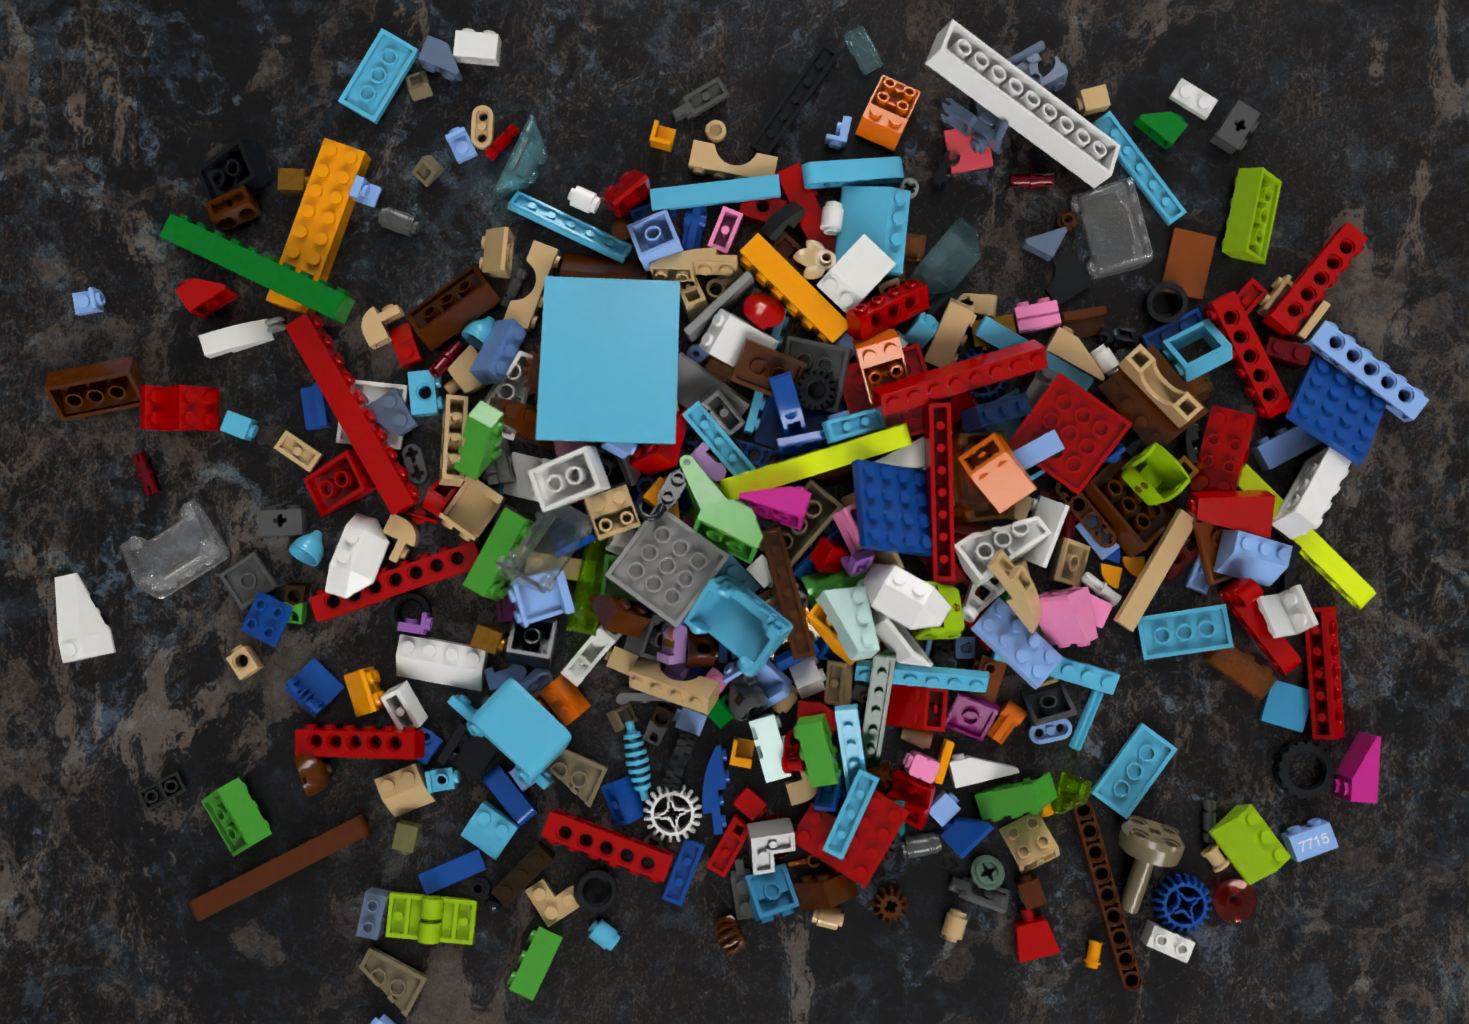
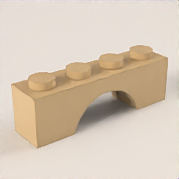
M694 140L688 165L689 170L695 175L704 176L709 174L718 180H726V178L741 179L775 175L778 157L756 153L754 158L746 164L730 165L719 157L715 144Z
M535 240L533 241L526 261L536 274L534 289L523 299L511 300L503 320L514 318L529 333L532 328H536L539 320L537 316L539 308L543 309L545 276H552L554 269L559 268L562 260L557 248Z
M1141 344L1118 364L1178 428L1188 423L1203 409L1189 392L1175 388L1161 375L1156 365V359Z
M640 657L629 671L630 688L706 715L710 713L719 700L720 682L703 676L688 681L670 679L661 671V662Z

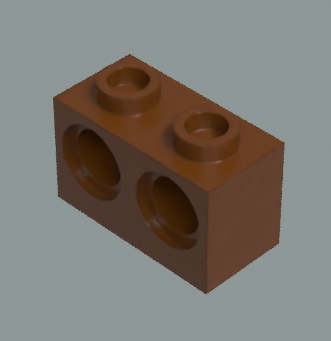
M245 185L206 202L210 220L223 232L262 215L257 198Z
M784 232L771 246L803 276L806 266L793 259V255L803 248Z
M685 624L687 628L686 668H712L719 654L718 647L714 644L716 639L709 633L703 635L695 634Z

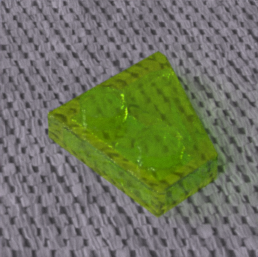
M1062 771L1057 790L1058 798L1055 799L1053 806L1054 813L1063 814L1087 804L1088 797L1091 794L1092 782Z

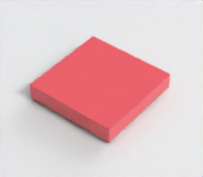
M957 129L945 130L943 132L946 151L950 150L948 159L953 161L958 154L960 155L959 163L950 168L951 174L993 167L992 153L989 146H987L984 154L981 155L972 150L970 146L971 136H966Z

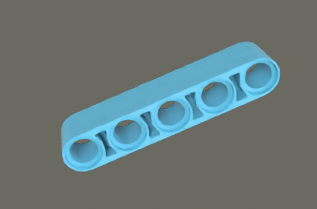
M898 156L815 161L801 165L805 189L892 184L905 179L902 159Z

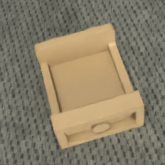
M1288 274L1282 278L1278 277L1271 286L1273 288L1269 295L1266 294L1258 303L1261 306L1256 311L1263 317L1268 314L1293 282L1290 281L1291 275ZM1301 293V297L1306 300L1305 295ZM1325 300L1319 303L1315 302L1311 307L1313 309L1312 313L1306 319L1302 318L1298 323L1300 324L1298 330L1292 335H1287L1296 342L1306 339L1331 304ZM1288 309L1289 314L1293 316V312Z
M466 475L464 478L465 482L444 512L438 516L443 519L441 523L451 530L453 527L460 531L459 536L470 542L471 539L473 541L479 540L507 498L481 480L477 479L475 481Z

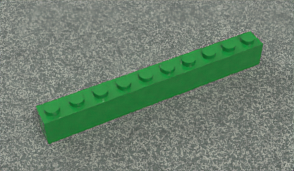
M170 213L159 237L345 324L355 303L354 299L348 297V291L340 287L334 290L330 288L332 284L320 278L318 282L312 280L314 276L303 270L299 274L295 272L296 267L286 262L280 265L278 264L279 259L269 254L263 257L260 255L261 251L252 246L246 249L243 247L244 243L235 238H231L229 241L226 239L227 235L220 231L214 230L212 233L209 231L210 227L200 222H197L195 225L192 223L193 219L183 214H180L178 217Z

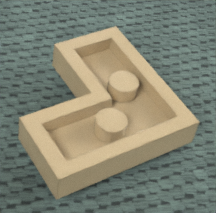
M543 877L525 889L526 894L547 927H550L580 907L574 898L573 888L575 884L555 895Z

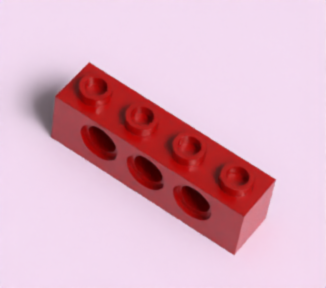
M909 279L898 287L890 288L888 292L880 296L872 297L870 301L856 305L853 309L846 312L849 336L864 342L929 309L927 284L916 279Z

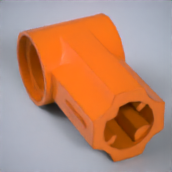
M1011 699L1006 700L1001 706L998 717L992 723L987 735L1002 745L1014 727L1019 726L1024 720L1027 711Z

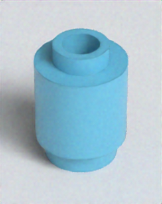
M603 919L599 922L595 920L588 929L590 932L588 937L604 950L607 948L611 951L621 938L617 934L618 931Z

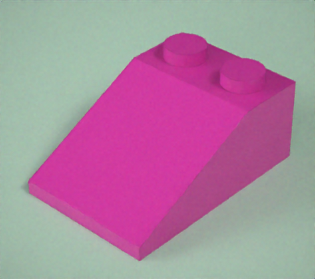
M788 486L741 492L739 501L745 502L752 508L755 516L801 530L809 509L812 493L808 492L804 487L796 486L794 488Z
M1358 732L1336 770L1335 782L1333 785L1331 784L1334 796L1351 802L1377 804L1381 749L1380 736Z

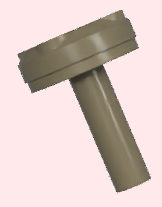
M1135 815L1129 816L1128 821L1121 825L1118 844L1126 853L1135 858L1120 900L1122 910L1132 914L1138 913L1154 865L1173 867L1179 863L1185 845L1178 835L1179 831L1174 827Z

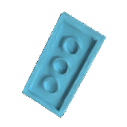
M381 28L338 102L377 125L419 55V49Z
M1226 604L1142 616L1138 623L1144 660L1234 647Z
M1140 722L1090 793L1122 817L1128 819L1178 749Z

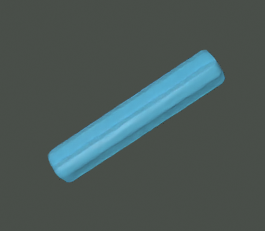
M1091 690L1069 743L1070 748L1077 751L1081 750L1103 698V692Z

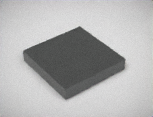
M253 551L218 574L241 611L252 606L258 591L268 595L280 587L257 551Z

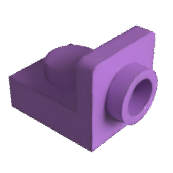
M871 549L856 551L852 555L842 557L840 563L848 575L853 577L869 571L875 555Z
M423 612L420 624H418L419 620L406 618L405 622H398L397 631L427 634L428 631H431L433 625V618L430 617L431 613Z
M686 663L667 664L663 674L670 679L683 681L688 668H686Z

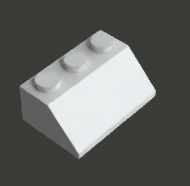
M1038 495L1037 499L1034 498L1030 508L1032 511L1030 518L1039 516L1052 533L1020 558L1047 568L1070 506Z

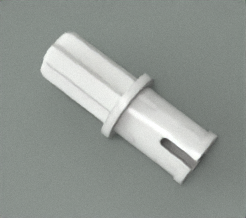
M1085 572L1081 577V582L1094 591L1095 596H1100L1108 603L1113 604V607L1121 600L1122 596L1107 586V582L1100 581L1090 572Z

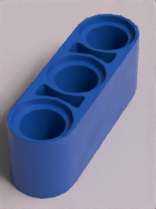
M498 763L482 776L485 784L518 825L522 826L538 813L535 804L525 792H522L503 764Z

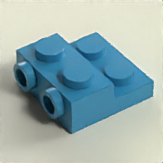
M785 863L775 866V872L750 874L743 877L750 896L748 901L755 922L759 920L762 921V924L775 920L774 915L781 913L782 917L795 913L794 908L800 906Z

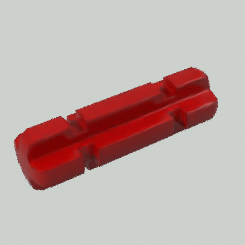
M510 124L506 128L507 131H503L492 143L493 146H489L484 153L490 160H495L498 157V153H501L512 142V138H516L520 133L514 124Z

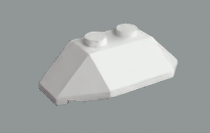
M356 513L346 524L329 565L325 587L326 593L347 599L352 594L361 591L375 582L390 544L385 533L382 532L383 529L378 519Z
M873 564L862 581L871 607L910 630L933 626L940 627L951 610V606L935 587L896 565Z
M872 608V617L878 643L882 642L886 647L884 652L896 653V662L926 667L934 665L903 625Z

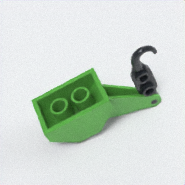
M683 455L679 460V469L672 471L668 475L658 493L657 509L653 514H646L643 511V502H640L638 505L640 517L649 522L659 520L667 510L675 506L686 487L697 513L693 529L721 550L751 564L763 539L753 509L743 501L727 500L694 458L690 455Z

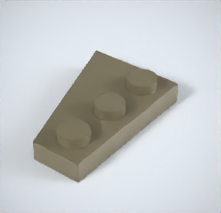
M566 748L547 769L591 808L608 767Z
M373 946L369 947L359 966L365 975L388 996L387 998L398 1006L406 1018L429 977Z

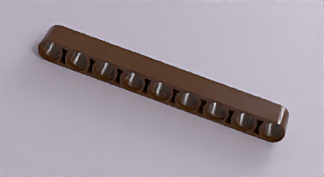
M1078 797L1071 801L1070 812L1117 979L1127 990L1136 991L1142 985V977L1096 814L1089 801ZM1080 804H1085V812L1082 814H1078V806ZM1087 825H1091V833L1088 835H1084V827ZM1097 846L1098 852L1096 855L1090 856L1089 850L1091 847ZM1103 867L1104 873L1102 876L1096 877V870ZM1104 889H1109L1110 893L1108 897L1102 898V891ZM1115 910V917L1107 919L1109 911ZM1121 931V938L1113 940L1114 934ZM1128 953L1125 961H1119L1121 954ZM1130 974H1133V980L1129 983H1126V977Z
M360 814L187 903L196 922H199L368 836L372 832L363 814Z

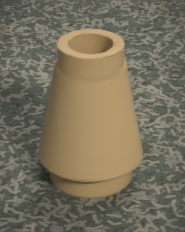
M903 727L900 739L923 750L924 748L930 749L934 732Z

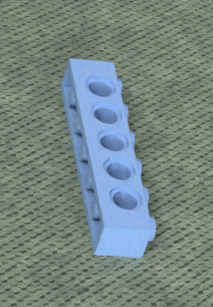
M1325 320L1316 325L1303 342L1304 345L1311 346V351L1329 365L1363 386L1374 396L1387 403L1385 408L1403 422L1415 420L1429 401L1424 396L1425 394L1422 390L1412 387L1407 383V379L1404 376L1391 371L1387 363L1378 361L1373 357V353L1370 350L1356 344V340L1352 336L1339 331V327L1335 323ZM1330 339L1335 341V348L1330 346ZM1347 352L1352 354V362L1347 359ZM1365 365L1368 366L1370 370L1369 375H1367L1364 371ZM1382 378L1385 379L1387 383L1386 388H1384L1381 384ZM1399 392L1404 396L1403 401L1398 397Z

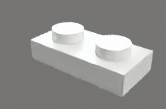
M1183 78L1179 80L1168 98L1204 121L1218 101Z

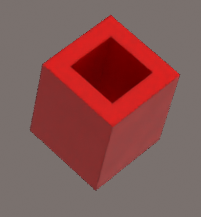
M748 785L733 800V805L752 821L756 817L760 819L767 811L765 808L767 802Z

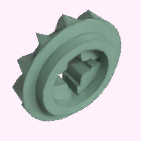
M982 855L972 863L970 873L972 881L978 885V888L989 891L997 889L1003 883L1005 878L1004 867L995 857ZM984 868L986 871L992 869L994 870L989 875L990 879L988 876L981 877L982 873L984 872Z

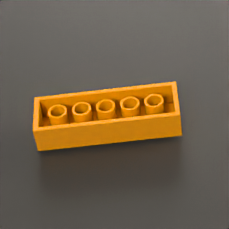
M759 233L739 251L740 266L745 271H751L756 276L755 281L762 288L766 286L771 291L770 295L786 306L785 309H787V313L791 317H798L802 321L800 325L808 333L812 331L817 336V342L834 345L848 332L847 320Z

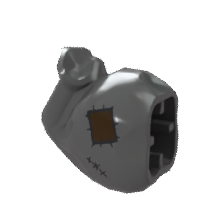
M741 674L730 681L728 694L729 710L733 718L738 721L754 719L767 707L768 699L765 691L761 687L756 686L757 675L750 677Z

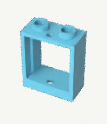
M1208 318L1162 341L1163 351H1161V354L1186 383L1233 359L1232 344ZM1203 338L1213 351L1187 363L1177 350Z

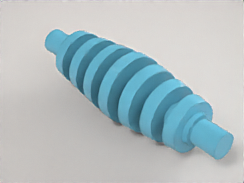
M631 720L625 722L627 732L623 735L624 740H629L624 743V748L630 749L625 751V757L629 758L625 763L626 766H633L627 770L629 774H636L630 777L633 783H637L633 785L634 790L640 793L641 801H646L650 799L648 790L652 786L651 781H646L651 778V773H644L650 770V764L644 763L650 760L648 755H643L647 753L646 747H639L644 745L643 739H637L642 735L640 731L635 730L634 721Z

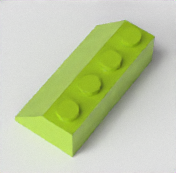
M1263 167L1239 168L1238 175L1235 178L1234 195L1230 201L1231 209L1226 221L1225 238L1222 240V252L1231 258L1258 264H1265L1282 185L1281 180Z

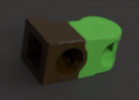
M290 582L285 585L284 603L294 608L287 623H305L308 593H310L311 584Z

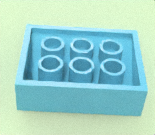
M842 186L840 203L843 205L844 215L842 230L836 234L834 250L837 259L836 263L863 234H866L896 263L883 279L892 280L899 277L903 273L911 191L894 187Z

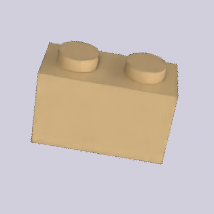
M509 227L487 229L486 235L482 236L481 248L484 249V256L480 257L479 269L482 270L485 277L511 279L515 236Z
M419 761L374 780L382 801L394 817L436 801L433 793L428 794L425 771L422 763Z

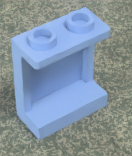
M560 568L509 583L508 597L511 603L514 602L516 611H513L516 623H520L524 628L529 627L531 623L562 613L570 614L575 612L564 570Z
M739 659L725 666L722 682L725 684L743 674L739 670ZM768 660L756 674V686L761 687L767 695L768 703L765 709L788 697L792 685V680Z

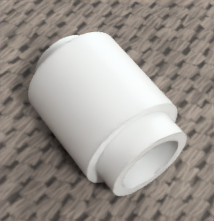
M581 186L572 188L568 195L570 206L588 214L590 212L595 214L601 202V198L596 193Z
M827 201L822 209L820 229L826 235H836L842 230L844 209L840 202Z
M1105 344L1089 353L1103 375L1106 374L1109 377L1119 370L1117 368L1119 361Z

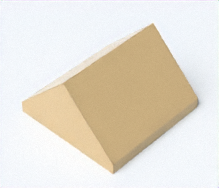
M1065 537L1058 538L1047 580L1081 587V577L1085 572L1091 546Z

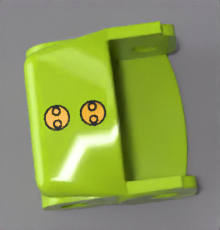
M1157 442L1147 446L1121 468L1123 471L1121 473L1122 479L1149 506H1156L1175 498L1191 480L1182 465Z
M924 581L936 588L951 606V610L940 627L912 629L914 639L930 641L960 637L961 631L965 628L959 590L952 585Z

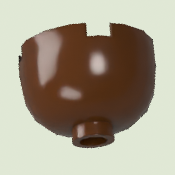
M308 754L293 756L306 796L310 797L321 792L329 782L328 774L332 773L329 761H324L322 757H313Z

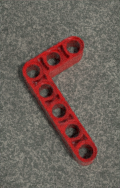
M1235 578L1218 592L1221 599L1280 674L1285 676L1302 663L1301 658L1285 637L1273 638L1272 634L1268 631L1267 623L1263 614L1259 611L1256 601L1257 598L1264 594L1257 582L1251 578Z

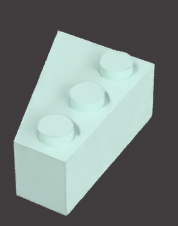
M865 586L823 590L816 599V602L819 606H822L829 624L833 625L838 634L837 638L850 661L872 658L880 650Z
M770 711L748 720L766 783L790 777L791 773L785 774L781 764L785 736L780 737L778 728H781L782 724L779 715H774V712Z

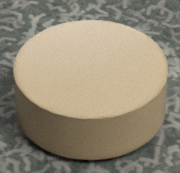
M720 120L710 121L705 127L706 138L713 143L723 141L726 137L725 124Z

